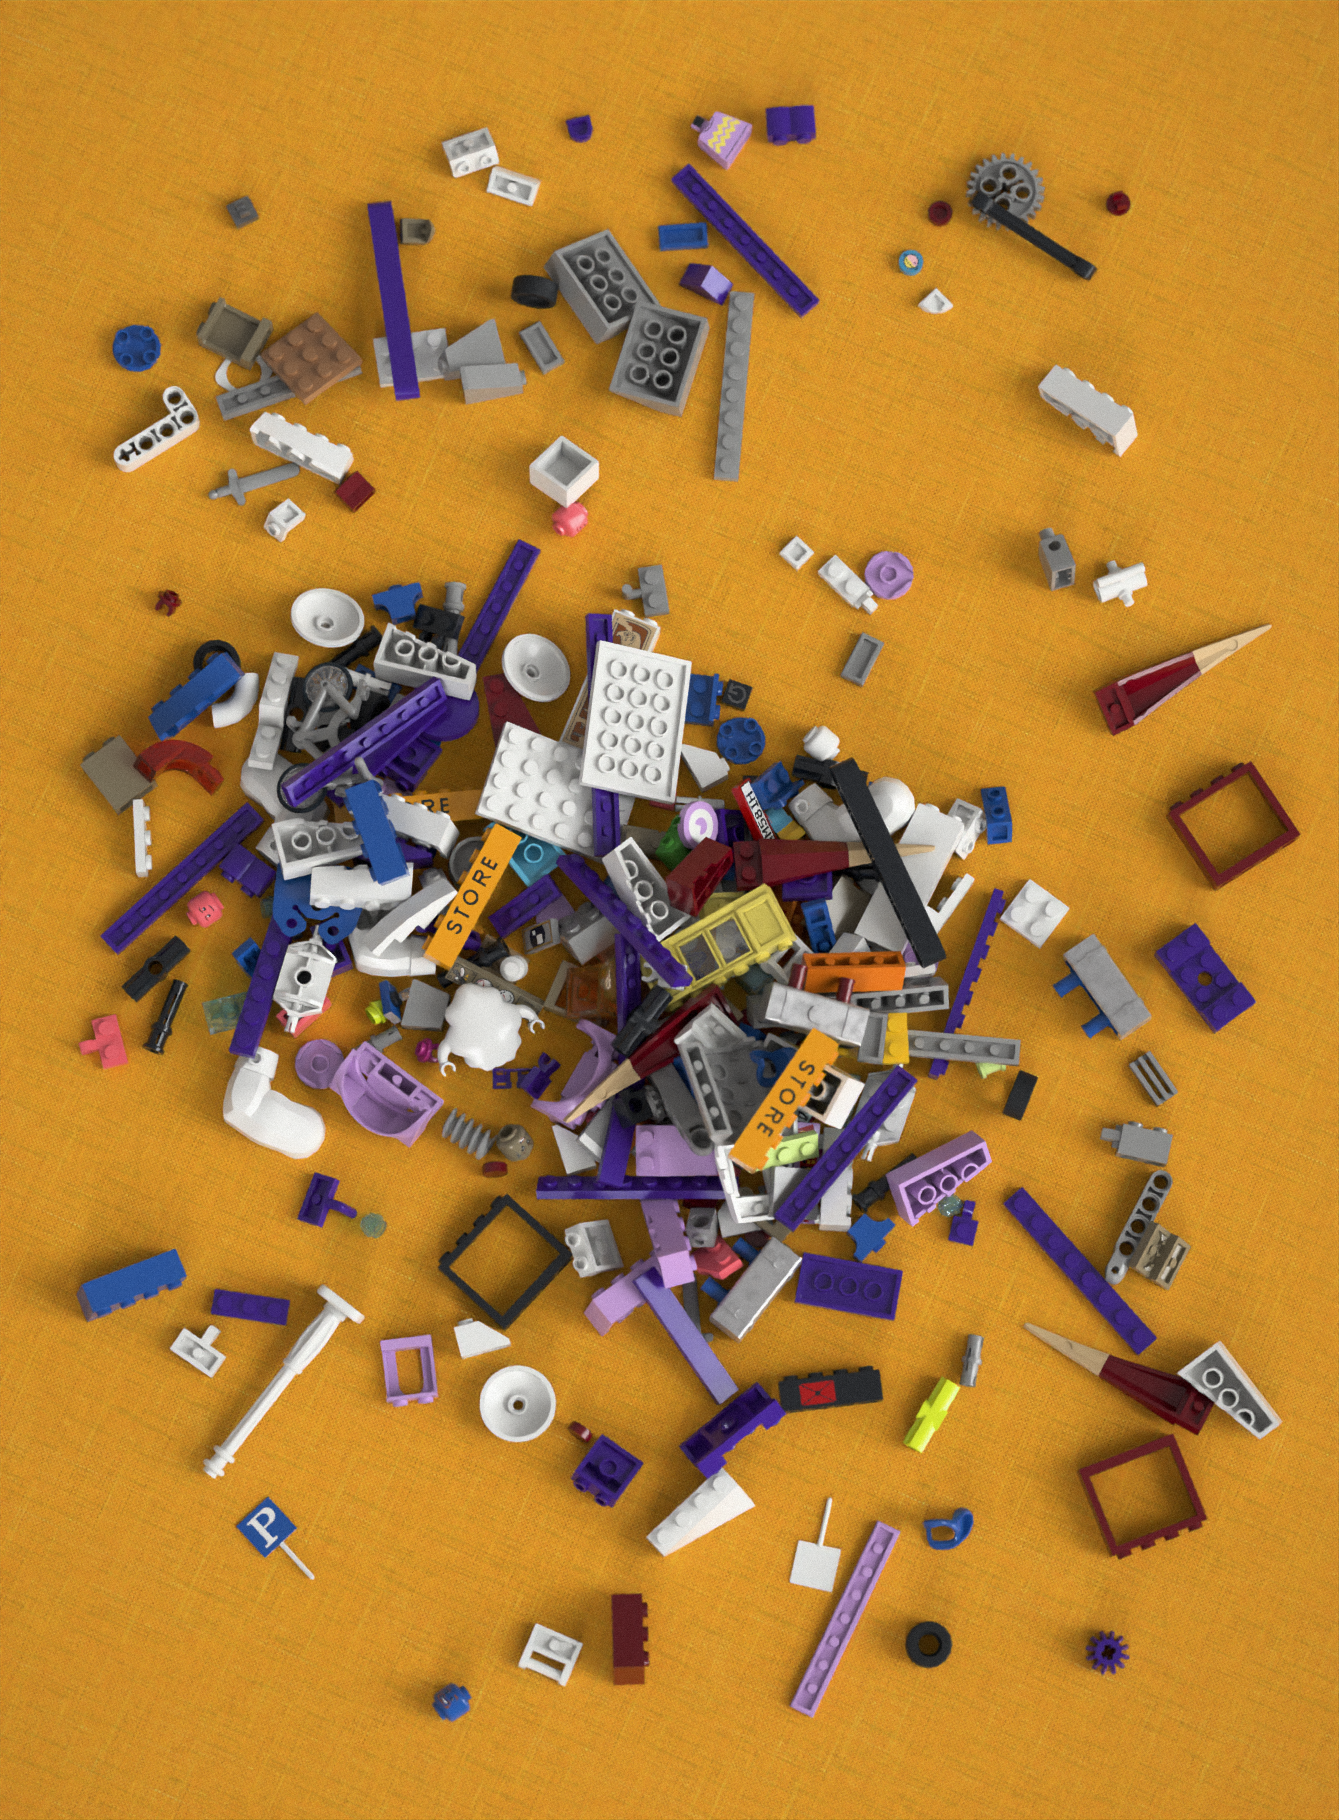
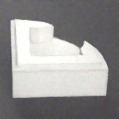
M935 288L919 303L918 307L928 313L939 314L950 310L953 304Z

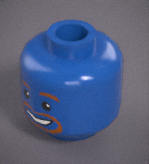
M450 1683L434 1694L435 1702L432 1703V1706L443 1721L447 1719L453 1722L470 1710L468 1700L471 1699V1696L464 1686L459 1688L456 1684Z

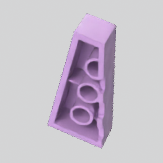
M970 1131L885 1174L899 1216L913 1227L919 1222V1217L926 1212L930 1213L937 1207L935 1204L946 1195L950 1197L956 1192L957 1186L964 1181L968 1182L988 1166L992 1160L986 1141L975 1132Z
M640 1199L665 1289L695 1281L693 1271L697 1270L694 1255L689 1256L691 1246L688 1236L684 1237L683 1232H686L682 1217H677V1213H680L677 1199Z
M654 1250L649 1253L651 1257L644 1262L640 1259L630 1267L632 1271L624 1276L621 1273L610 1282L612 1284L610 1288L605 1290L602 1287L591 1296L593 1300L584 1311V1314L601 1336L609 1332L614 1322L620 1323L634 1311V1307L640 1308L646 1303L632 1281L651 1266H655L661 1275Z

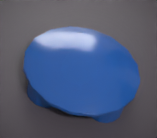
M131 325L119 330L115 335L113 354L115 360L122 368L141 372L150 369L160 356V341L149 326Z
M734 718L720 726L717 735V747L720 754L727 761L735 764H748L755 761L762 754L765 747V735L755 719Z

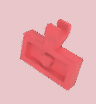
M116 1014L91 1020L96 1040H87L79 1043L82 1055L99 1051L104 1070L128 1064Z

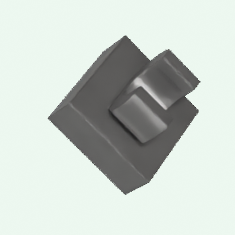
M245 196L226 206L237 229L259 219L249 196Z

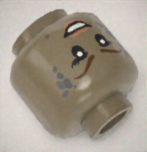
M519 1124L504 1126L499 1131L496 1141L499 1150L510 1161L526 1159L530 1155L534 1143L524 1127Z

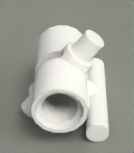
M1114 560L1106 564L1109 570L1108 575L1093 581L1094 590L1099 601L1103 603L1119 597L1120 600H1123L1126 607L1133 605L1132 591L1147 586L1144 564L1140 562L1121 569Z

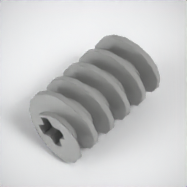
M454 1108L443 1125L442 1137L447 1138L451 1135L450 1142L456 1143L459 1141V1148L461 1149L468 1145L467 1153L472 1154L476 1151L475 1157L480 1160L490 1151L498 1134L492 1139L489 1138L490 1129L481 1133L482 1124L474 1128V1119L472 1118L467 1123L464 1122L466 1114L463 1113L457 1117V1108Z

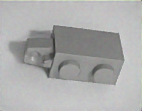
M1129 1121L1128 1124H1123L1122 1126L1116 1125L1115 1130L1103 1127L1100 1139L1112 1142L1111 1147L1116 1149V1157L1165 1167L1173 1135L1167 1134L1168 1130L1153 1127L1152 1130L1145 1129L1143 1124Z

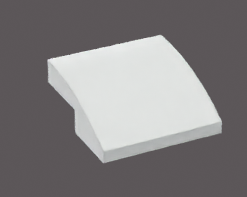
M711 1003L674 1038V1042L679 1045L680 1043L701 1041L703 1049L731 1047L742 1037H746V1034Z

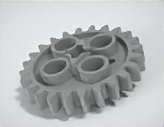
M1002 153L999 160L993 154L991 162L984 158L982 162L983 167L976 165V173H970L972 181L967 182V188L971 190L966 192V197L971 198L974 192L978 190L992 200L995 199L994 201L998 205H1006L1008 207L1007 211L1028 224V217L1035 219L1036 213L1034 211H1040L1041 209L1039 203L1043 202L1044 196L1040 194L1044 193L1045 187L1039 186L1042 184V177L1035 178L1039 170H1030L1032 162L1024 165V157L1016 161L1013 153L1010 159H1006L1005 154ZM1006 172L1012 173L1014 178L1011 180L1005 179L1003 174ZM1020 180L1023 181V183H1019V184L1016 185V183H1017L1018 181H1020ZM990 185L995 190L992 192H986L983 189V186ZM1025 192L1028 197L1021 199L1016 193ZM973 209V215L980 213L979 222L987 219V227H990L992 223H996V230L1000 229L1002 224L977 209Z

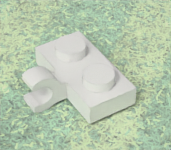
M213 1325L209 1326L201 1339L184 1328L170 1348L211 1378L226 1359L225 1355L210 1346L221 1332Z

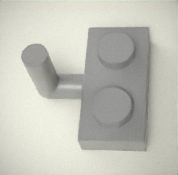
M662 565L638 568L640 588L632 589L629 584L623 585V599L642 598L645 618L669 614Z

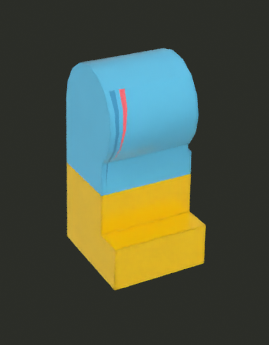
M769 808L765 811L777 839H805L806 832L787 815L783 808L778 810Z

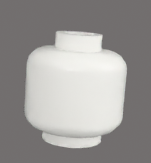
M814 726L803 738L805 742L804 750L819 761H824L825 759L833 760L840 751L837 748L840 741L839 738L825 726L818 728Z

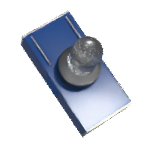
M387 980L379 983L383 1014L395 1025L402 1021L400 1012L402 1001L413 997L415 991L409 987L398 994L397 988Z

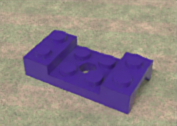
M1194 923L1156 951L1154 956L1209 1028L1216 1034L1238 1015L1251 1008L1256 1003V1000L1242 982H1238L1211 947L1209 939L1199 926ZM1201 973L1209 974L1211 984L1207 986L1201 985L1198 982V975Z
M756 1382L680 1444L679 1447L693 1465L708 1479L712 1475L717 1474L727 1463L722 1456L723 1454L731 1451L745 1436L752 1434L760 1424L768 1430L771 1426L778 1424L786 1413L776 1399H772L760 1384Z

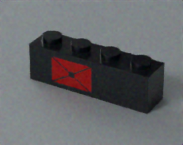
M873 1366L859 1367L858 1372L848 1373V1369L834 1370L833 1375L823 1376V1372L810 1373L808 1378L798 1379V1375L785 1376L783 1381L778 1382L780 1405L786 1414L883 1401L879 1369L873 1370Z

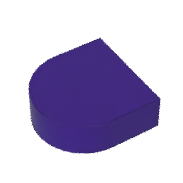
M589 115L566 120L568 133L573 141L584 143L591 138L593 128Z

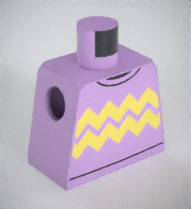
M715 112L710 121L697 115L691 125V128L701 133L698 138V146L726 170L729 169L752 133L751 124L721 112Z

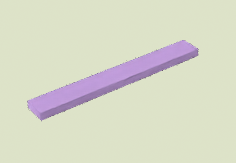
M877 1520L790 1707L813 1718L901 1531Z

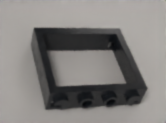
M507 1193L503 1198L499 1195L490 1205L492 1210L486 1216L481 1214L472 1224L475 1228L469 1234L463 1233L455 1242L458 1246L452 1253L447 1251L438 1261L440 1263L438 1266L439 1271L504 1331L513 1324L574 1258L573 1254ZM508 1206L560 1254L509 1310L501 1316L453 1272L450 1267Z

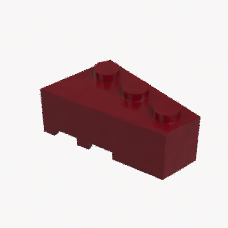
M504 673L483 677L495 749L506 722L542 735L519 693L512 687Z
M705 837L666 877L670 906L697 917L734 863L732 848Z
M642 1593L611 1594L614 1685L645 1684L644 1667L649 1666V1651H644V1642H649L648 1626L643 1627V1618H648V1603L642 1602Z

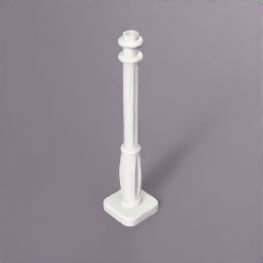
M324 1284L318 1288L317 1293L327 1300L323 1306L325 1309L301 1334L288 1356L284 1358V1366L221 1447L218 1445L214 1446V1451L216 1452L210 1460L204 1459L203 1463L206 1466L203 1470L214 1479L217 1475H224L222 1469L226 1463H233L235 1461L233 1454L296 1374L300 1375L302 1370L321 1351L340 1321L343 1322L348 1316L351 1320L360 1324L365 1318L363 1314Z

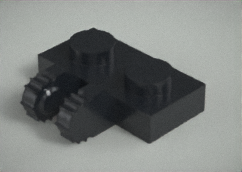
M420 604L412 627L422 631L419 635V640L425 643L431 642L436 645L437 649L441 650L446 637L458 640L465 617Z

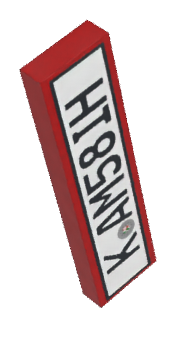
M750 778L741 780L731 791L754 841H758V838L777 839L765 811L762 809L750 786Z

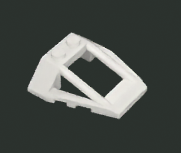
M798 1117L790 1129H784V1132L780 1134L781 1136L786 1137L798 1134ZM714 1143L716 1167L729 1211L735 1223L775 1219L768 1217L771 1168L762 1170L767 1193L740 1196L733 1163L728 1158L730 1148L734 1145L718 1147ZM793 1163L781 1165L778 1167L792 1168Z

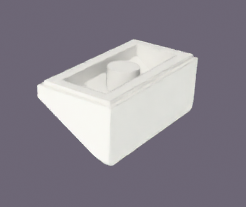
M495 166L492 169L486 192L532 206L541 181Z

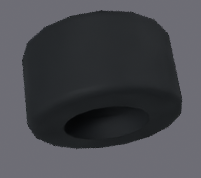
M921 1622L908 1633L905 1643L906 1652L911 1661L919 1667H937L945 1662L951 1653V1636L947 1629L937 1622ZM928 1634L936 1637L939 1644L937 1651L931 1655L924 1654L919 1649V1640Z

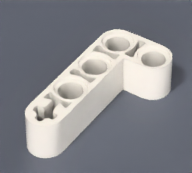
M171 386L163 393L166 409L170 413L168 416L115 449L114 459L121 471L131 472L198 430L200 420L197 411L181 388ZM174 396L181 398L177 404H171L169 400ZM186 416L194 417V420L189 424L182 422ZM165 429L173 430V433L168 437L161 435ZM150 441L153 443L150 449H141V445L144 442ZM133 449H137V452L139 454L138 456H136L135 451H133ZM125 455L128 458H130V460L127 462L124 459H122V457Z

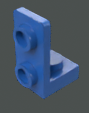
M1005 787L981 789L986 818L987 844L1012 842V818Z

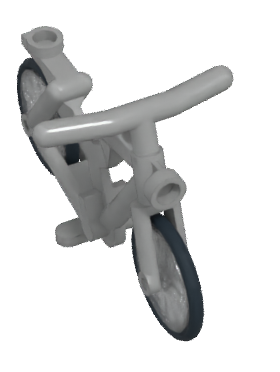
M326 662L312 668L305 676L302 686L303 697L310 706L304 721L299 722L294 716L287 717L286 724L294 732L292 737L293 744L299 749H305L315 760L322 756L323 753L314 743L328 740L332 748L339 744L338 729L341 723L348 718L357 719L362 701H367L369 698L370 688L366 686L367 682L359 679L356 695L349 703L348 700L353 691V681L345 667L334 662ZM338 710L330 720L328 727L315 730L323 712ZM357 757L354 760V764L359 774H352V766L299 805L292 807L288 804L281 784L310 764L298 763L286 769L280 776L277 783V797L282 806L288 811L303 814L321 805L328 790L335 789V795L346 797L345 790L355 784L373 779L380 783L382 787L383 780L374 777L369 772L364 759Z

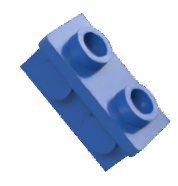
M714 673V676L690 674L685 724L713 727L714 719L719 720L721 705H716L717 696H722L723 681H719V674Z
M779 761L773 763L750 786L763 810L769 808L778 810L787 805L786 800L799 794L798 790L805 783L803 779L791 782L788 772L785 770L782 762Z

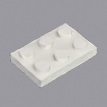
M445 328L411 333L418 382L444 378L443 373H440L438 368V359L448 347ZM387 337L375 338L373 342L380 387L394 386Z

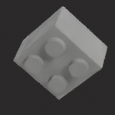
M592 902L583 903L579 906L578 911L558 921L562 945L581 964H584L615 943V934L620 933Z

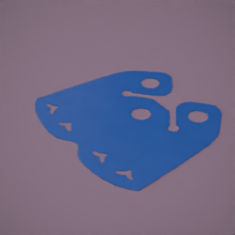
M279 862L274 889L273 918L283 934L292 937L306 929V921L296 910H293L292 907L294 905H298L299 910L307 918L324 920L335 912L339 913L338 918H333L321 924L318 928L319 935L328 944H336L354 931L363 908L355 907L351 910H345L340 908V906H329L328 908H322L320 911L313 910L312 905H310L312 874L284 880ZM345 866V867L347 868V870H352V869H353V868H351V867ZM288 919H295L297 926L295 928L287 927L286 922ZM335 926L339 932L337 935L331 936L328 934V928Z

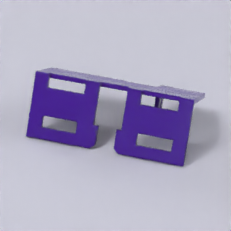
M532 1068L492 1069L493 1089H511L510 1072H518L517 1088H521L519 1085L526 1076L521 1075V1072H530ZM497 1083H506V1085L497 1086Z

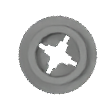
M649 1084L643 1086L642 1089L654 1116L650 1120L656 1124L664 1122V1107L658 1093Z

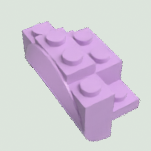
M580 1019L576 1028L592 1038L591 1043L594 1045L591 1050L585 1051L560 1094L562 1096L560 1102L534 1099L531 1104L532 1108L547 1115L555 1124L560 1126L562 1123L573 1130L577 1125L580 1126L589 1111L596 1113L598 1108L602 1109L607 1099L569 1123L564 1122L563 1119L618 1067L613 1061L619 1060V1053L610 1045L616 1035L584 1019Z
M366 1041L357 1050L353 1049L338 1068L330 1086L332 1090L342 1097L347 1110L359 1124L373 1133L397 1138L409 1148L423 1133L428 1121L444 1103L443 1099ZM363 1074H365L368 1077L367 1081L364 1078Z

